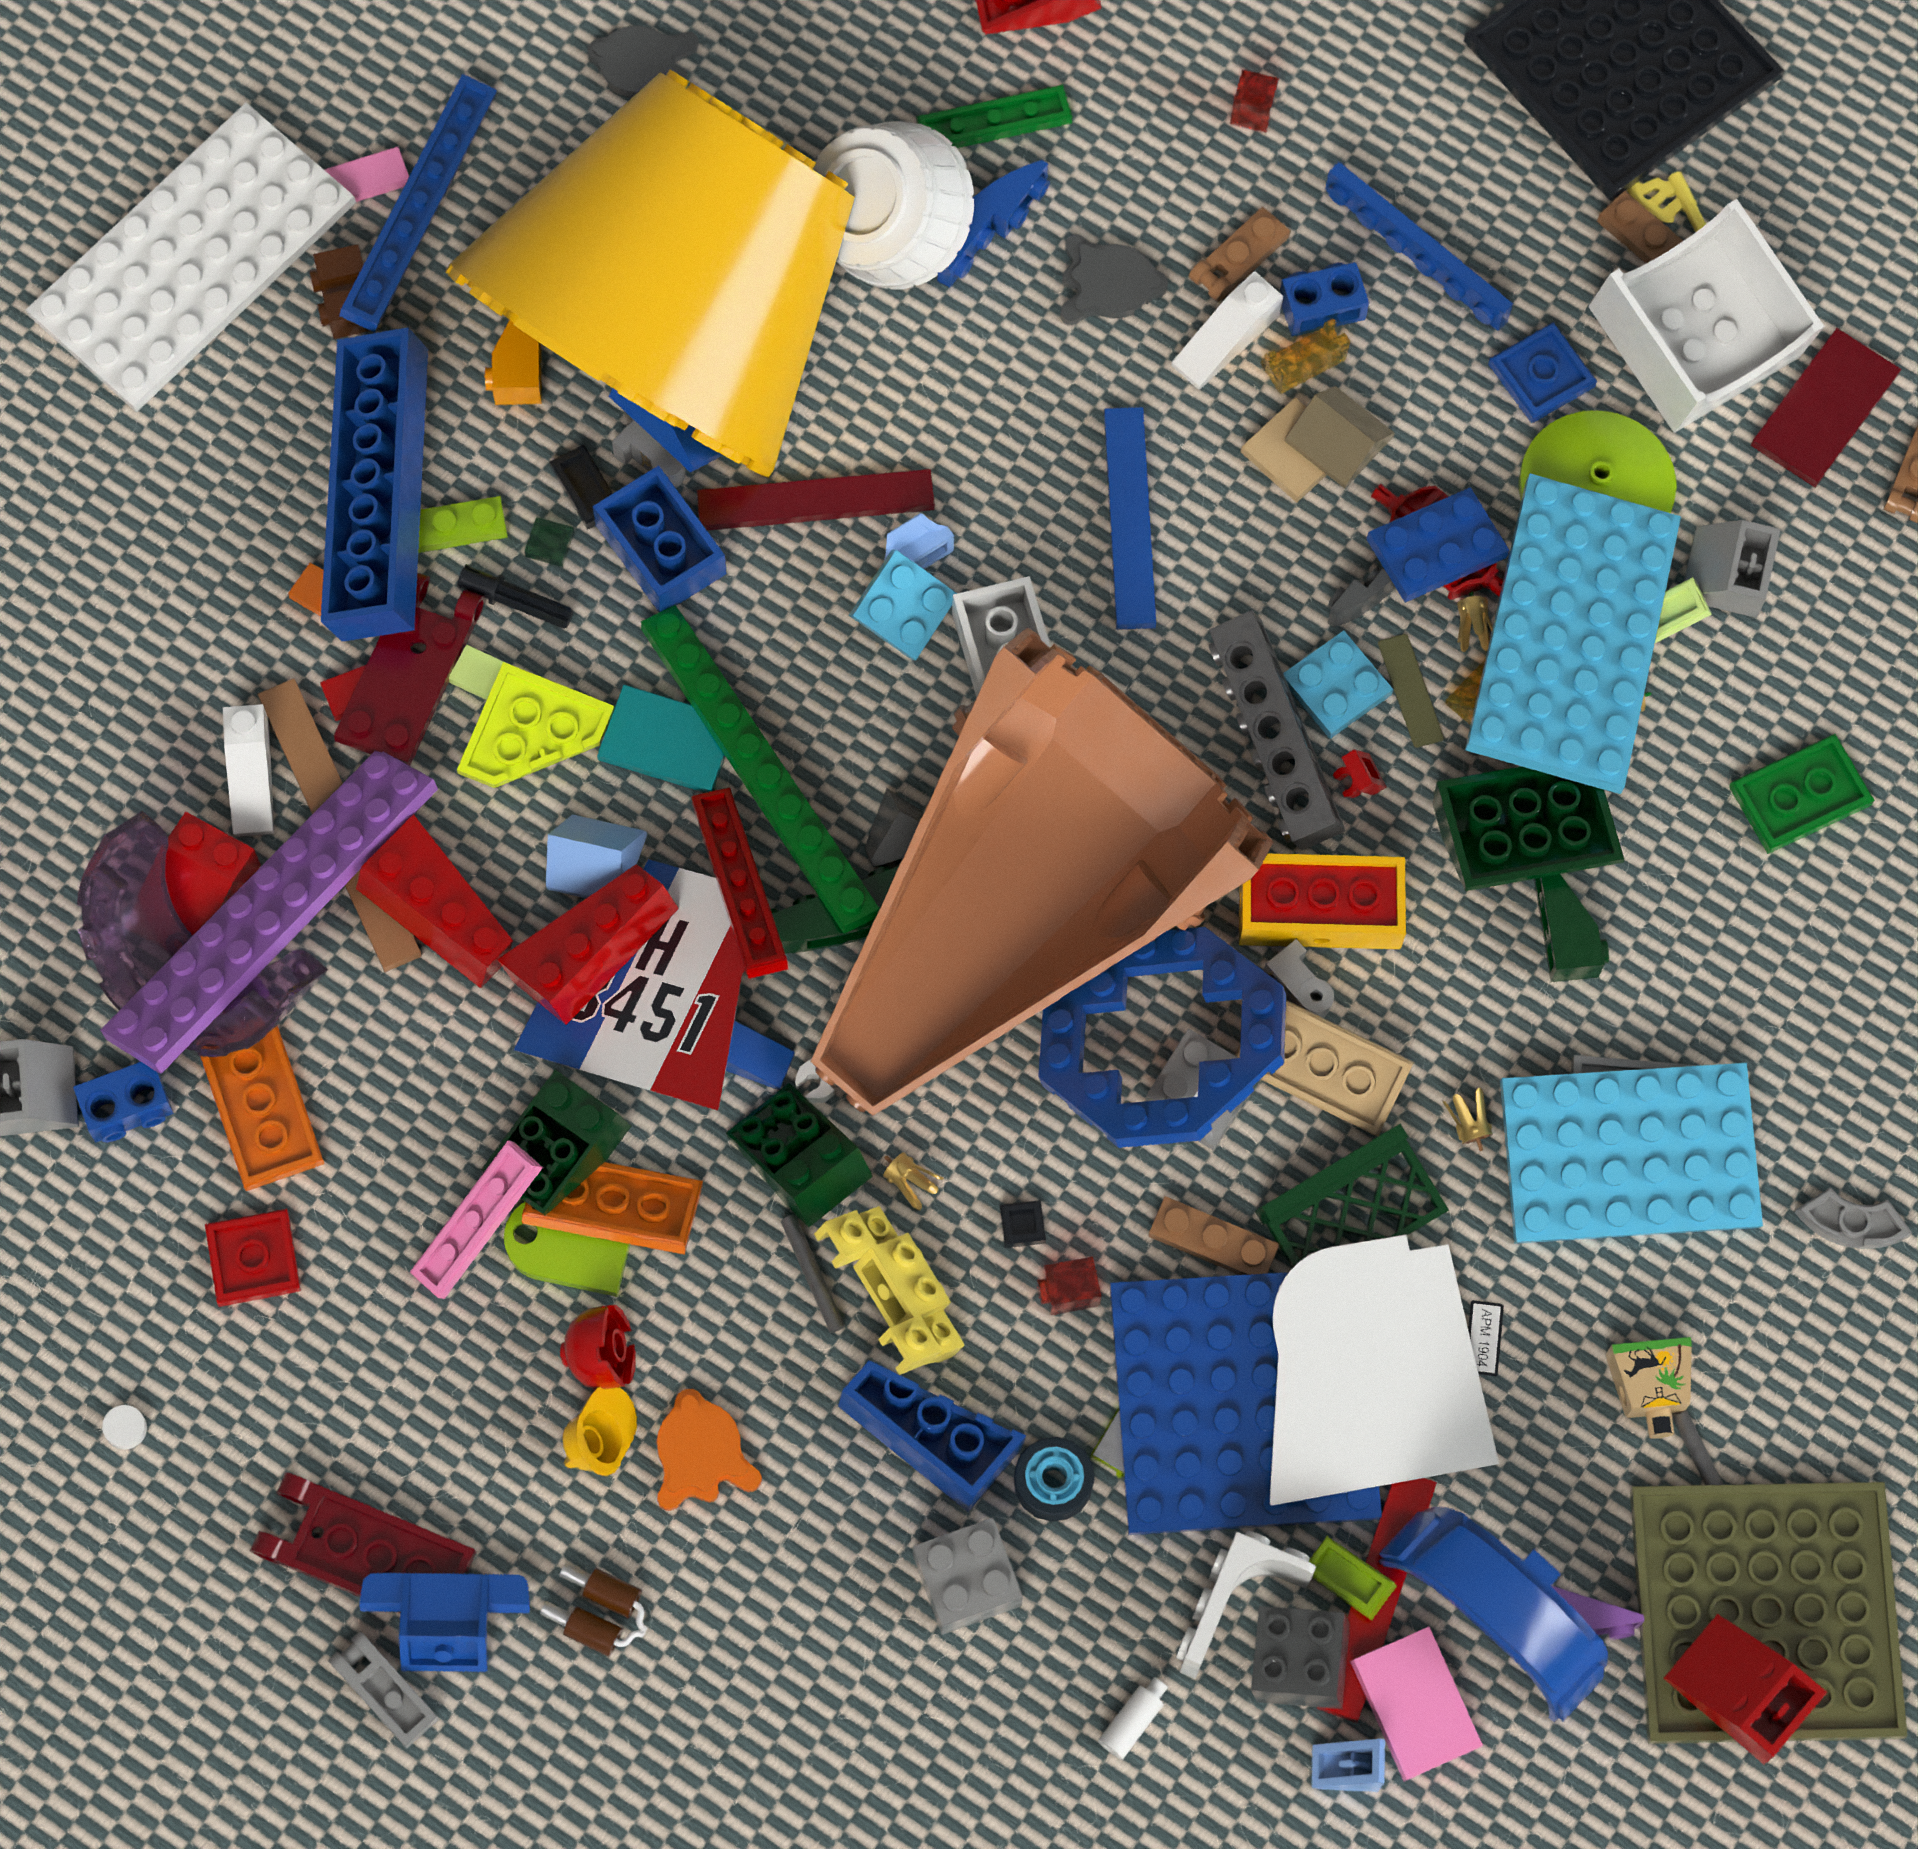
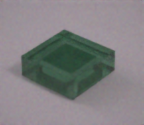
M536 517L524 550L525 557L563 567L575 533L574 527Z

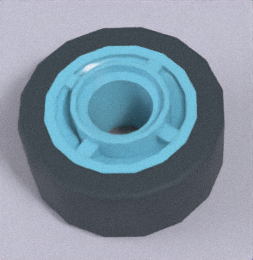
M1060 1437L1042 1438L1029 1445L1018 1458L1014 1473L1015 1494L1022 1507L1034 1517L1050 1522L1067 1520L1078 1514L1090 1500L1095 1480L1093 1464L1085 1450L1073 1441ZM1055 1470L1063 1474L1066 1482L1059 1488H1051L1044 1483L1042 1476L1048 1471Z

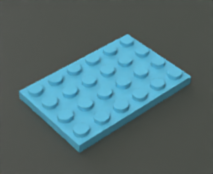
M1747 1063L1512 1077L1500 1080L1514 1244L1750 1229L1763 1226Z

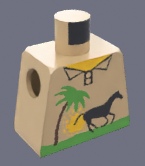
M1691 1337L1612 1344L1606 1353V1360L1625 1416L1627 1418L1646 1416L1649 1438L1657 1439L1673 1436L1674 1427L1671 1414L1682 1413L1690 1405Z

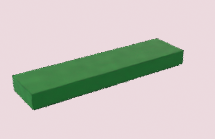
M1062 84L916 116V123L941 133L952 143V146L958 149L1072 124L1073 117Z

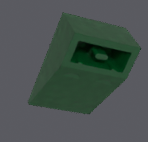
M554 1070L481 1170L485 1172L507 1141L515 1142L543 1167L520 1198L545 1216L610 1157L632 1126L613 1109L557 1070Z
M790 1083L726 1132L727 1137L785 1205L808 1227H811L873 1177L859 1148Z

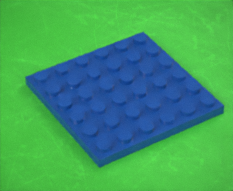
M1289 1272L1110 1283L1128 1535L1379 1520L1382 1517L1379 1486L1270 1506L1278 1350L1273 1329V1310L1278 1290Z

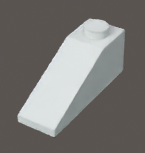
M1254 271L1226 297L1172 361L1171 366L1200 390L1279 317L1283 295Z
M264 705L223 707L224 748L233 836L274 834L270 726Z

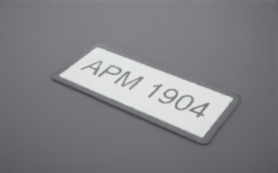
M1473 1300L1470 1305L1468 1331L1478 1374L1497 1376L1504 1306L1499 1303Z

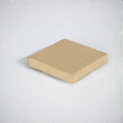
M1295 397L1241 447V453L1297 503L1327 474L1285 442L1287 435L1306 408Z

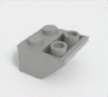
M1746 520L1697 526L1684 581L1692 577L1697 581L1709 607L1757 618L1766 600L1781 529Z
M28 1039L0 1042V1136L79 1127L78 1101L73 1086H76L73 1046Z

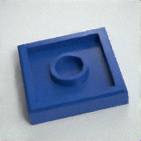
M1554 322L1491 357L1488 363L1531 424L1595 388L1597 384L1595 377Z

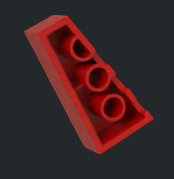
M414 814L361 866L356 889L479 988H482L502 967L497 959L510 951L513 943L512 938Z
M636 864L498 958L497 961L518 987L567 1025L679 908L664 885Z

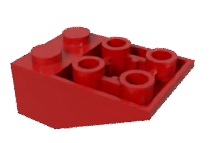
M1719 1614L1712 1619L1663 1678L1763 1765L1774 1758L1827 1693L1826 1690L1794 1663Z

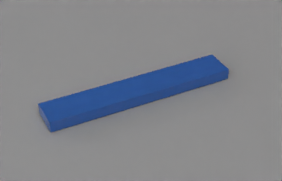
M1143 407L1104 408L1116 630L1156 628Z

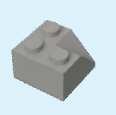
M1188 1028L1146 1095L1145 1101L1198 1097L1199 1062L1238 1057ZM1245 1100L1231 1113L1226 1110L1211 1124L1213 1129L1198 1142L1214 1151Z

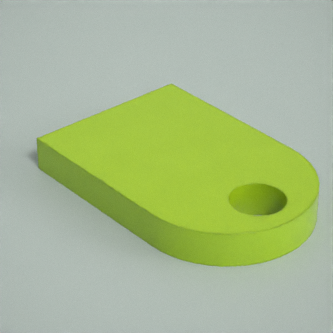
M526 1202L519 1205L512 1212L504 1230V1245L508 1258L519 1272L532 1279L618 1297L630 1244L534 1226L538 1230L535 1240L528 1244H522L515 1240L514 1233L519 1226L524 1225L522 1224V1213Z

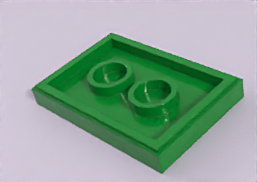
M1836 734L1830 735L1738 778L1729 785L1731 792L1767 854L1872 806L1875 801Z

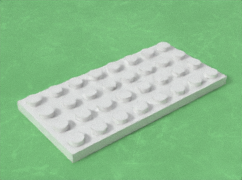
M245 103L26 309V312L33 321L137 413L356 204L355 197L249 104Z

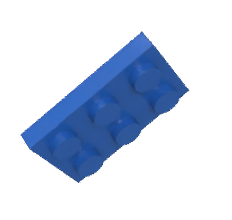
M1471 487L1371 530L1366 538L1405 603L1507 558L1510 551Z

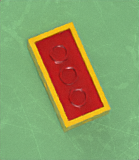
M1268 853L1255 875L1239 886V945L1287 947L1297 939L1303 947L1401 950L1406 935L1405 857Z

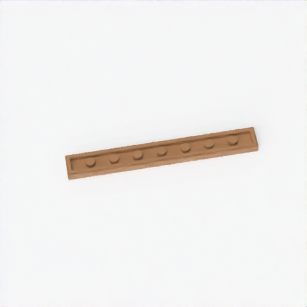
M293 678L258 693L261 704L264 705L269 722L313 814L343 783L300 689ZM359 870L345 887L384 972L422 957L413 934L356 889Z

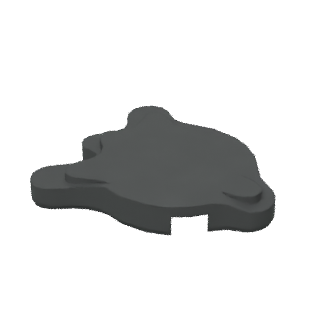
M635 25L618 29L604 38L593 40L587 48V55L589 61L598 68L612 91L627 98H632L660 72L666 75L669 69L687 79L686 69L676 63L696 53L699 48V41L697 35L693 32L667 35L650 27Z
M1078 234L1069 236L1065 241V251L1072 263L1062 274V284L1066 288L1077 291V294L1061 307L1060 317L1065 324L1075 325L1090 316L1106 318L1133 316L1134 311L1144 304H1148L1153 299L1165 295L1168 287L1166 276L1155 269L1137 249L1120 244L1097 245Z

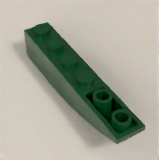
M890 866L879 867L868 874V878L861 880L879 908L883 904L899 866L892 869ZM814 894L798 898L793 902V906L783 910L771 909L785 954L840 946L866 939L875 920L873 919L844 934L820 897H815Z

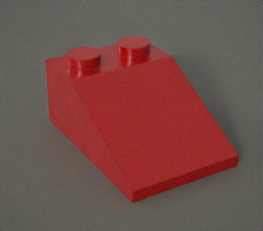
M976 0L981 29L985 35L1068 23L1102 8L1100 0Z
M185 811L163 844L127 920L126 926L169 951L176 953L259 869L261 864L255 849Z

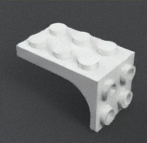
M1246 1531L1244 1535L1237 1532L1230 1550L1227 1551L1221 1548L1208 1580L1216 1583L1214 1589L1211 1590L1205 1587L1192 1618L1200 1622L1197 1630L1188 1627L1176 1657L1184 1661L1180 1673L1196 1679L1225 1605L1236 1587L1250 1578L1273 1576L1307 1588L1316 1568L1314 1564L1309 1562L1310 1557L1293 1548H1286L1285 1552L1269 1545L1270 1540L1261 1534Z

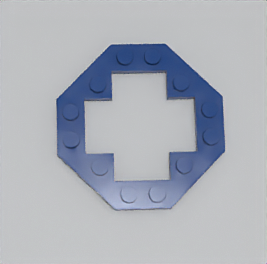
M1206 927L1187 928L1185 931L1182 929L1168 930L1152 942L1043 1009L1039 1080L1045 1089L1053 1095H1058L1068 1104L1072 1111L1088 1124H1093L1106 1135V1138L1118 1148L1200 1141L1213 1129L1211 1124L1226 1110L1231 1113L1254 1092V1084L1266 1073L1269 1072L1272 1075L1284 1064L1286 993L1284 987ZM1203 970L1202 994L1206 1003L1242 999L1240 1058L1199 1062L1198 1097L1121 1104L1122 1077L1119 1070L1083 1073L1086 1014L1126 1011L1128 977Z

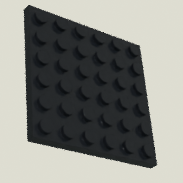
M1512 0L1465 33L1463 41L1610 201L1782 79L1785 71L1719 0Z

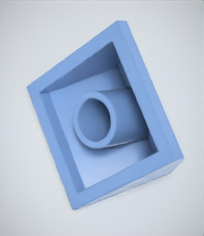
M572 814L548 834L546 888L582 898L589 897L637 864L647 832Z

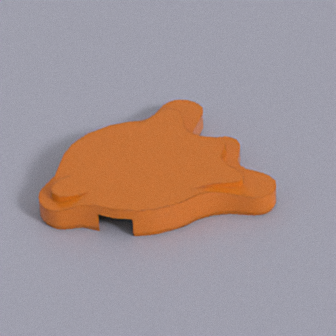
M685 1389L679 1392L675 1398L674 1407L663 1420L657 1436L658 1455L664 1468L663 1484L657 1494L659 1506L664 1510L672 1511L677 1509L689 1497H695L705 1502H714L719 1496L718 1485L722 1481H728L746 1492L757 1490L762 1483V1476L744 1458L741 1452L740 1434L736 1422L731 1415L723 1408L705 1400L697 1390Z

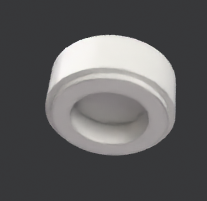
M120 1405L114 1407L106 1414L102 1429L104 1436L112 1446L118 1449H131L143 1441L147 1432V1423L138 1409L130 1405Z

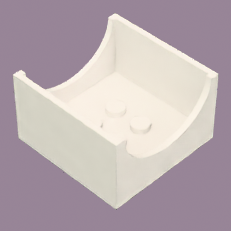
M1737 199L1727 204L1716 217L1700 230L1663 255L1630 272L1622 273L1620 269H1617L1609 274L1589 305V309L1674 433L1797 360L1825 327Z

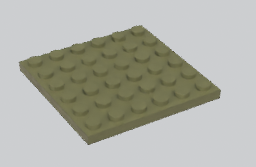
M1885 1482L1638 1486L1630 1489L1638 1613L1643 1614L1645 1620L1640 1626L1648 1744L1737 1742L1663 1679L1717 1614L1794 1663L1827 1691L1826 1695L1788 1741L1904 1739L1907 1737Z

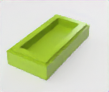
M1328 1536L1325 1537L1309 1560L1310 1563L1316 1566L1312 1576L1313 1580L1370 1620L1374 1618L1397 1587L1392 1580Z

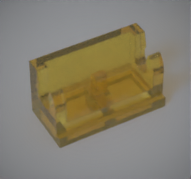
M1335 319L1328 320L1324 323L1322 329L1278 352L1271 350L1265 353L1264 359L1261 360L1260 364L1280 394L1347 359L1350 340L1346 333L1337 335Z

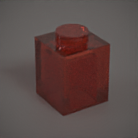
M1242 69L1233 100L1230 124L1267 133L1276 100L1279 78Z
M1093 1256L1044 1265L1043 1279L1037 1280V1289L1041 1305L1048 1303L1051 1315L1100 1306L1101 1291Z

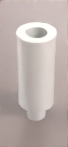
M1155 1677L1147 1688L1138 1686L1098 1739L1099 1744L1112 1755L1123 1760L1164 1704L1160 1698L1168 1687Z

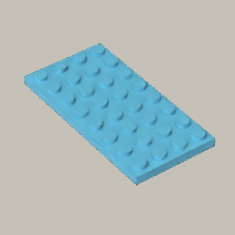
M1529 474L1524 487L1466 743V751L1614 793H1622L1628 774L1681 516Z

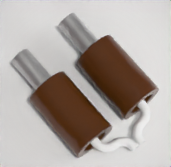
M568 1563L564 1564L559 1576L583 1587L582 1597L628 1619L636 1608L638 1611L636 1624L640 1630L633 1631L624 1640H620L623 1632L622 1627L578 1606L571 1613L548 1601L543 1605L540 1615L565 1626L564 1636L608 1657L612 1655L616 1646H626L635 1637L643 1638L647 1626L642 1621L644 1608L638 1603L642 1589L598 1568H595L592 1574H588Z

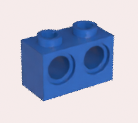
M1356 262L1350 264L1333 263L1323 270L1311 273L1298 271L1282 279L1280 294L1283 295L1281 305L1291 337L1366 319L1369 300ZM1344 289L1349 294L1339 295L1335 293L1333 290ZM1299 297H1306L1310 299L1312 303L1303 304L1298 302L1296 299Z
M142 1062L73 1086L88 1131L95 1143L101 1140L105 1143L119 1140L126 1135L128 1130L139 1126L143 1128L157 1126L165 1121L166 1116L174 1114L160 1074ZM143 1090L154 1091V1096L149 1102L144 1104L135 1102L139 1092ZM102 1105H115V1109L109 1117H95L97 1110Z

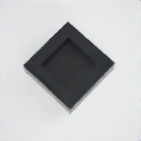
M1041 1200L1000 1205L1004 1248L1046 1243Z

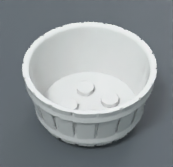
M884 122L857 127L844 132L830 142L819 154L817 160H815L816 165L813 170L823 177L826 176L828 171L849 183L845 191L855 197L836 262L857 279L875 287L906 289L928 282L936 277L938 272H942L951 264L958 255L957 252L964 245L970 230L969 225L972 224L974 213V199L972 195H974L970 172L966 169L967 165L962 155L944 135L918 123Z

